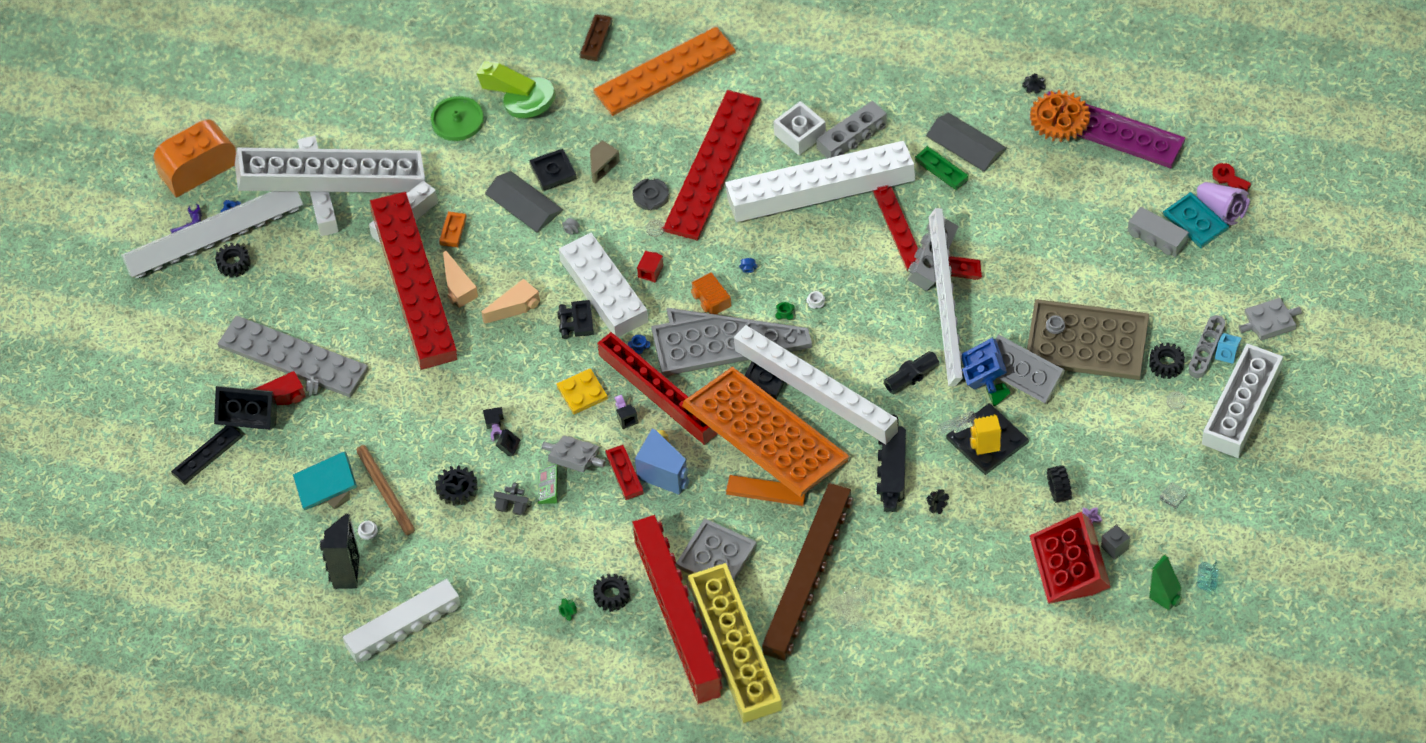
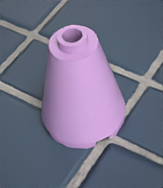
M1204 182L1198 186L1197 197L1225 223L1235 225L1238 223L1235 220L1239 216L1241 218L1245 216L1250 204V199L1247 198L1249 193L1245 190L1210 182Z

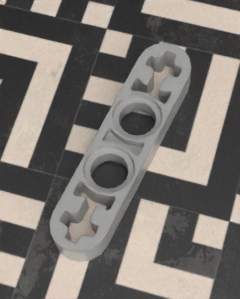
M1214 315L1210 317L1189 364V374L1194 378H1201L1206 374L1225 328V320L1221 316ZM1217 322L1219 325H1217L1216 331H1214L1213 325ZM1213 337L1215 341L1209 343L1205 340V338ZM1205 351L1209 356L1201 357L1199 352ZM1198 362H1200V369L1198 371H1195V369L1198 366Z

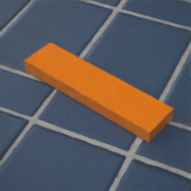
M735 475L729 476L726 495L799 506L804 505L806 496L805 493L799 497L781 482Z

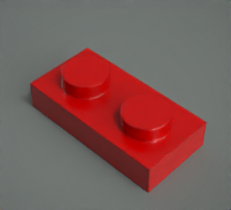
M949 256L951 277L979 280L982 277L980 260Z

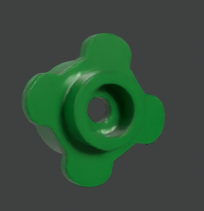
M781 302L776 305V319L792 320L794 318L792 313L795 307L793 304Z
M563 598L561 599V605L558 606L559 612L568 621H571L572 616L577 613L576 604L572 600Z

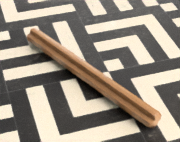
M365 445L357 447V454L405 535L414 533L413 524Z

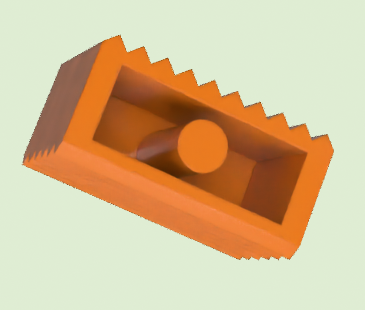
M712 272L692 282V296L696 300L699 299L701 301V307L705 312L717 315L731 307L730 295Z

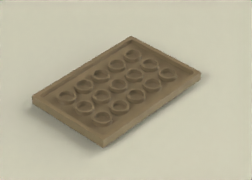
M1035 299L1027 350L1065 371L1140 380L1149 313ZM1051 316H1060L1064 320L1065 329L1063 332L1052 334L1046 329V322Z

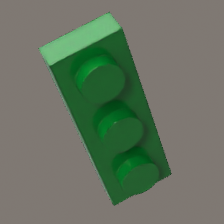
M928 146L915 156V161L954 190H957L968 181V175Z

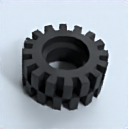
M230 243L229 247L226 244L224 249L221 247L219 252L216 253L217 257H215L218 270L225 277L228 274L229 278H233V275L239 277V273L244 275V270H249L248 266L251 263L245 246L242 245L240 247L239 243H236V246H234L233 243ZM231 257L240 258V260L234 264L226 263V261Z
M1166 342V346H1164L1163 343H1160L1159 347L1156 345L1154 350H1151L1149 367L1152 373L1155 372L1157 377L1161 374V378L1164 379L1167 376V379H1171V375L1175 378L1177 373L1179 375L1182 373L1185 356L1184 352H1181L1180 347L1176 349V344L1169 346L1170 343ZM1162 357H1170L1174 360V363L1165 365L1159 360Z
M1060 465L1048 468V486L1050 487L1053 501L1058 503L1071 500L1070 479L1068 478L1069 475L1065 466Z
M607 574V578L603 575L601 576V581L599 579L596 580V584L593 586L595 603H597L599 608L602 607L604 611L609 608V612H613V608L618 611L619 606L624 608L625 603L628 604L630 598L629 585L621 575L618 578L617 574H614L613 577ZM608 588H616L619 594L615 597H606L604 592Z

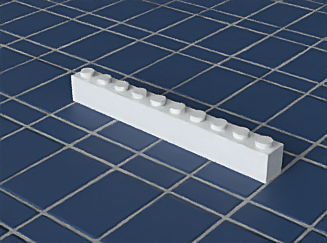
M271 191L124 253L121 256L129 275L139 278L146 275L145 271L150 269L155 271L162 268L166 262L171 264L179 261L180 256L196 254L197 249L202 247L204 249L210 248L215 245L214 242L220 239L223 242L231 239L232 234L237 232L238 234H243L249 231L248 228L253 225L255 227L262 226L266 223L265 220L272 218V220L282 217V213L289 211V213L297 211L303 203L298 191Z
M747 325L734 336L736 352L882 443L887 444L898 432L896 417Z

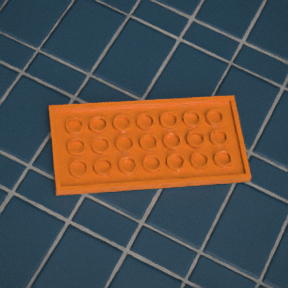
M734 367L722 373L683 402L682 406L799 497L845 464L849 459L848 454Z

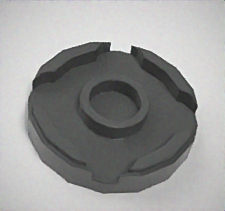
M648 178L638 182L633 188L632 196L634 203L641 209L650 211L663 207L669 198L668 186L663 181L653 178L654 180H649Z

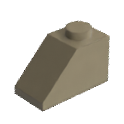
M603 140L594 145L590 151L592 182L596 184L620 162L619 151Z

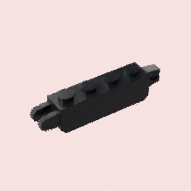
M892 414V416H894V417L897 418V424H898L899 419H898L897 415ZM899 425L898 432L887 444L878 440V445H882V450H878V461H881V466H877V478H881V483H877V495L881 497L884 512H896L898 502L904 499L906 429Z

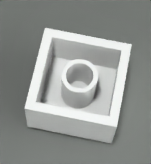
M801 101L774 120V135L798 155H801L817 142V138L826 132V122Z

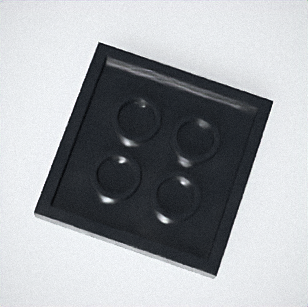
M990 403L946 435V439L984 475H987L1029 443V439ZM997 415L1001 428L1000 451L977 455L976 450L971 447L970 438L972 435L970 427L974 426L975 418L982 419V417L986 418L987 416Z

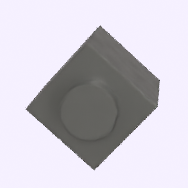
M1117 524L1102 535L1101 548L1114 560L1129 549L1130 536Z

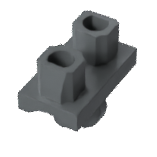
M514 482L512 487H505L504 491L510 494L494 491L493 497L496 499V511L507 512L508 503L514 504L513 514L524 516L527 507H531L532 501H529L528 497L517 496H524L525 490L519 489V483Z

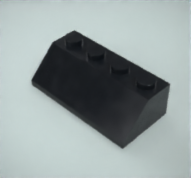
M345 514L324 531V539H320V550L323 551V561H326V572H328V580L332 582L333 589H357L360 553L350 514Z

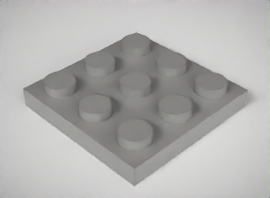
M704 519L676 562V568L689 574H694L726 563L731 577L735 581L757 547V542Z

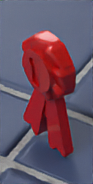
M1218 163L1212 168L1213 179L1219 184L1226 183L1229 187L1243 189L1246 192L1251 187L1250 182L1235 176L1234 168L1228 163Z

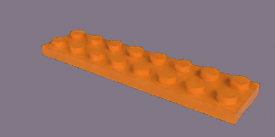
M714 27L594 88V93L610 114L614 116L735 54V48L721 31Z

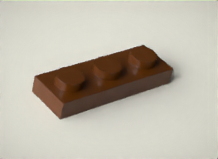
M594 15L580 52V59L598 61L612 24L611 16Z

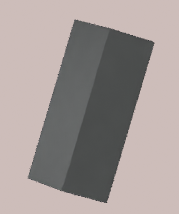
M949 112L938 117L926 134V137L983 172L1007 149V147Z
M512 171L497 176L485 192V195L536 233L563 211L561 207Z

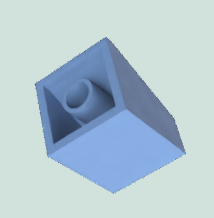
M651 429L635 457L637 477L641 481L680 495L681 491L685 490L689 484L686 459L655 429Z

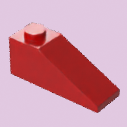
M295 371L254 388V390L273 391L277 405L298 403L306 397L304 388Z

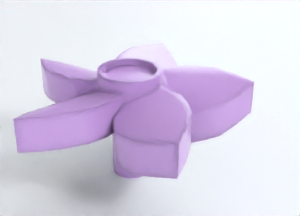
M1098 507L1092 508L1090 511L1086 508L1082 509V512L1092 520V523L1102 521L1098 515Z

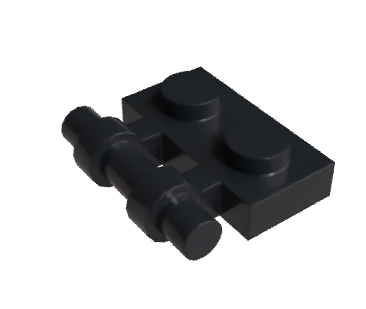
M590 300L571 302L572 308L567 309L565 304L558 306L559 332L563 339L569 338L570 331H574L575 337L594 335ZM573 317V322H568L567 319Z

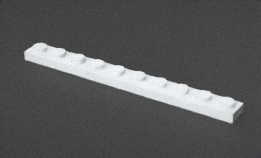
M935 208L929 216V226L948 386H956L963 379L964 375L960 362L962 354L959 351L958 345L960 337L957 334L956 328L958 321L957 317H955V300H953L952 295L953 283H951L950 278L951 267L948 261L949 250L946 244L945 216H943L941 208Z

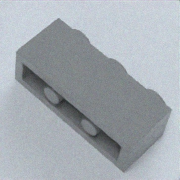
M1140 207L1128 221V232L1131 236L1144 240L1149 246L1159 248L1166 255H1172L1176 258L1188 243V231L1143 207Z

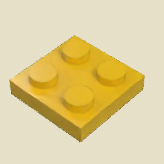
M591 368L556 383L559 392L573 415L608 400L606 392Z

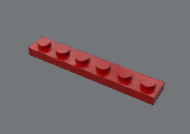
M888 185L877 187V190H873V194L904 266L908 271L911 264L916 261L914 256L918 250L917 244L892 187H888Z

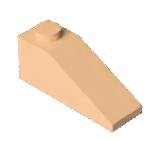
M444 251L443 256L449 292L447 297L452 304L455 303L460 308L478 298L477 288L450 254Z
M522 279L481 311L483 322L485 324L523 314L530 309L536 308L540 302L539 291L525 279Z

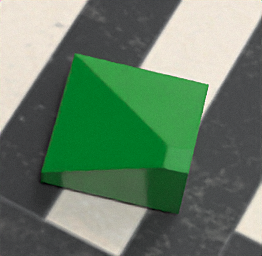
M1005 383L996 384V392L988 393L993 406L998 405L1010 394V390Z

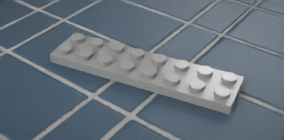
M237 315L217 343L219 348L288 374L295 371L297 377L302 380H311L312 376L314 379H319L318 386L349 398L368 370V365Z

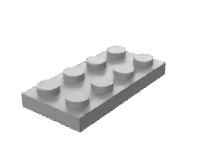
M998 334L996 341L1007 373L998 378L1047 404L1065 370Z

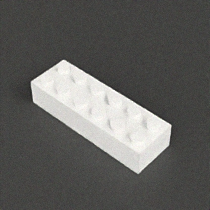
M592 233L559 248L561 263L586 298L590 300L591 305L610 332L620 337L648 323L646 307Z
M1246 344L1203 431L1202 445L1239 458L1281 371L1283 356Z

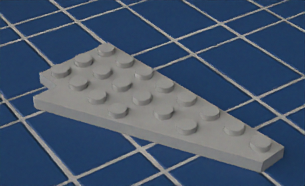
M666 308L669 323L651 326L663 376L749 360L735 351L734 336L745 325L789 352L812 348L808 328Z

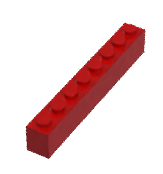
M610 332L597 343L599 356L703 445L718 434L682 406L684 400L688 398L685 393L614 333Z

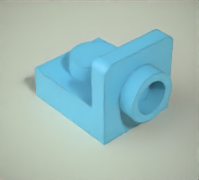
M1223 333L1218 342L1215 359L1234 363L1236 352L1241 343V337Z

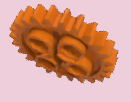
M1060 90L1057 91V94L1050 91L1049 96L1044 93L1043 98L1038 97V101H1034L1033 107H1031V126H1034V131L1039 130V136L1045 134V139L1052 137V141H1055L1056 138H1059L1060 142H1062L1063 138L1069 141L1070 136L1076 139L1077 134L1082 135V131L1087 130V125H1089L1090 112L1089 106H1086V101H1081V96L1075 98L1074 92L1068 95L1067 90L1064 94H1061Z

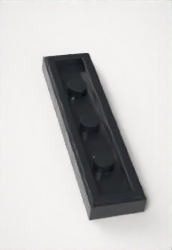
M225 426L171 471L172 475L184 485L187 484L240 440L242 434L233 426Z

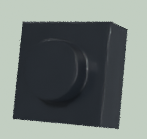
M505 429L502 430L495 446L507 456H513L521 440L510 430Z

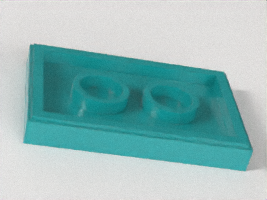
M1189 192L1163 211V215L1173 224L1188 231V237L1200 248H1203L1229 229V225L1192 192Z
M345 451L293 474L304 510L357 487L350 461Z

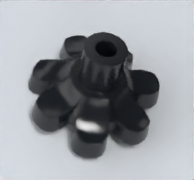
M1034 73L1031 76L1025 77L1022 87L1027 88V93L1034 91L1035 94H1039L1040 89H1046L1045 79L1043 77L1038 78V74Z
M938 489L937 492L932 491L927 497L931 513L934 514L936 512L940 515L943 512L942 508L948 505L945 501L949 499V495L944 493L945 490Z

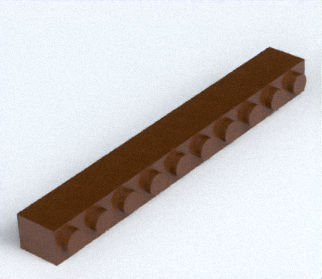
M828 483L763 641V655L786 661L788 655H792L794 650L793 641L795 638H799L801 627L799 626L801 622L806 621L808 614L806 609L808 605H812L814 600L813 592L820 586L821 578L819 577L821 572L825 573L828 562L826 560L828 556L831 557L833 554L834 540L838 541L841 529L839 528L841 524L844 525L846 522L847 508L851 509L854 498L851 497V489Z

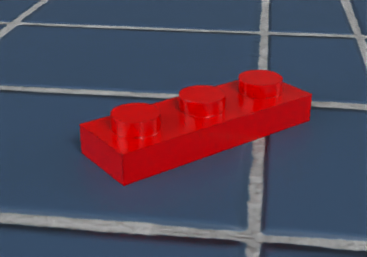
M624 445L605 450L606 457L625 500L643 495V488Z

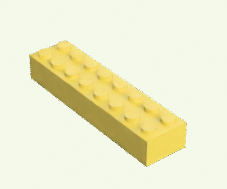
M724 563L688 575L689 588L743 723L782 711L780 695L727 564Z

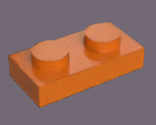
M448 211L439 239L440 245L458 248L467 219L466 214Z

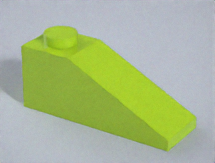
M484 61L476 72L482 89L528 96L536 84L534 80L500 63Z

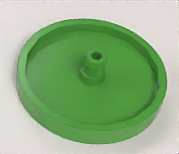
M531 77L530 79L534 80L536 84L528 96L505 93L503 103L506 111L516 118H530L543 113L553 104L556 97L552 83L545 78Z
M454 96L442 100L434 107L431 113V125L434 132L439 137L449 141H462L474 136L481 129L484 121L481 106L475 100L464 96Z

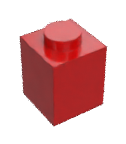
M645 250L637 266L638 278L656 283L664 266L663 255Z

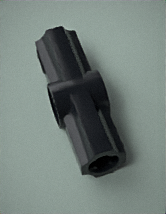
M928 351L914 361L908 360L900 366L899 371L884 379V385L894 395L909 384L915 385V382H920L926 373L939 366V360L933 351Z

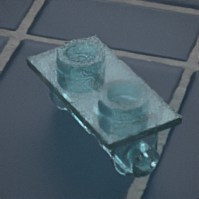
M1215 560L1214 565L1202 562L1198 567L1196 585L1198 588L1207 591V596L1210 595L1211 590L1215 591L1217 587V578L1220 571L1217 568L1218 560Z

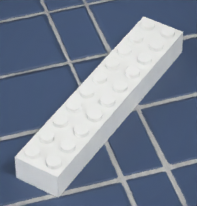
M904 141L732 180L725 182L727 199L736 222L877 190V187L888 185L890 187L915 181L914 163Z
M237 148L235 158L238 191L396 193L406 191L408 193L420 182L425 181L421 150Z

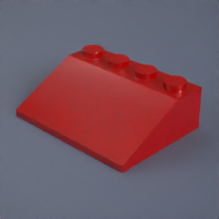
M1082 511L1029 536L1049 604L1093 596L1111 588L1092 520Z

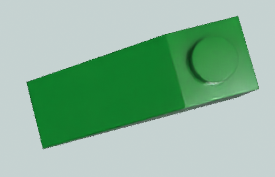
M1164 554L1152 568L1149 598L1169 611L1173 606L1177 607L1181 602L1182 587L1168 556Z

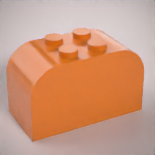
M213 120L200 121L162 142L154 153V162L158 175L176 198L235 166L236 158L235 146Z

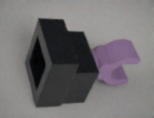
M622 395L614 397L617 407L616 414L622 429L638 424L635 408L631 404L626 406Z
M502 407L483 410L486 428H492V441H494L495 434L501 435L502 432L500 430V420L504 419Z

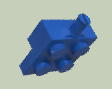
M992 337L962 353L961 358L964 365L962 371L967 386L975 390L986 384L990 394L996 392L993 381L1007 373L997 341Z

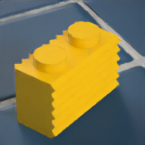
M997 415L987 416L986 418L982 417V419L975 418L974 426L970 427L972 449L976 450L977 455L1000 451L1001 428Z

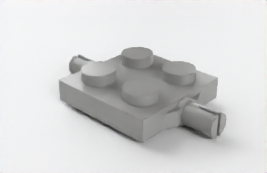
M1280 298L1246 308L1245 315L1249 323L1239 325V331L1243 333L1252 330L1262 341L1296 330V323L1292 317L1302 314L1301 308L1298 306L1289 310Z
M563 435L556 444L545 441L542 444V449L551 451L548 455V462L583 473L591 465L602 468L605 466V460L596 458L599 446L593 445L590 442H584Z

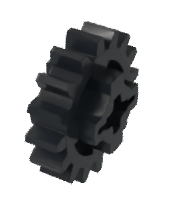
M460 465L456 469L450 466V471L443 469V475L438 474V480L435 481L436 493L439 494V499H445V504L451 501L453 506L456 505V502L463 505L464 500L470 502V496L475 497V491L478 490L477 478L474 477L473 471L468 472V467L461 470Z

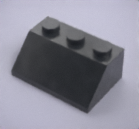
M216 386L214 424L271 430L276 426L277 404L273 391Z

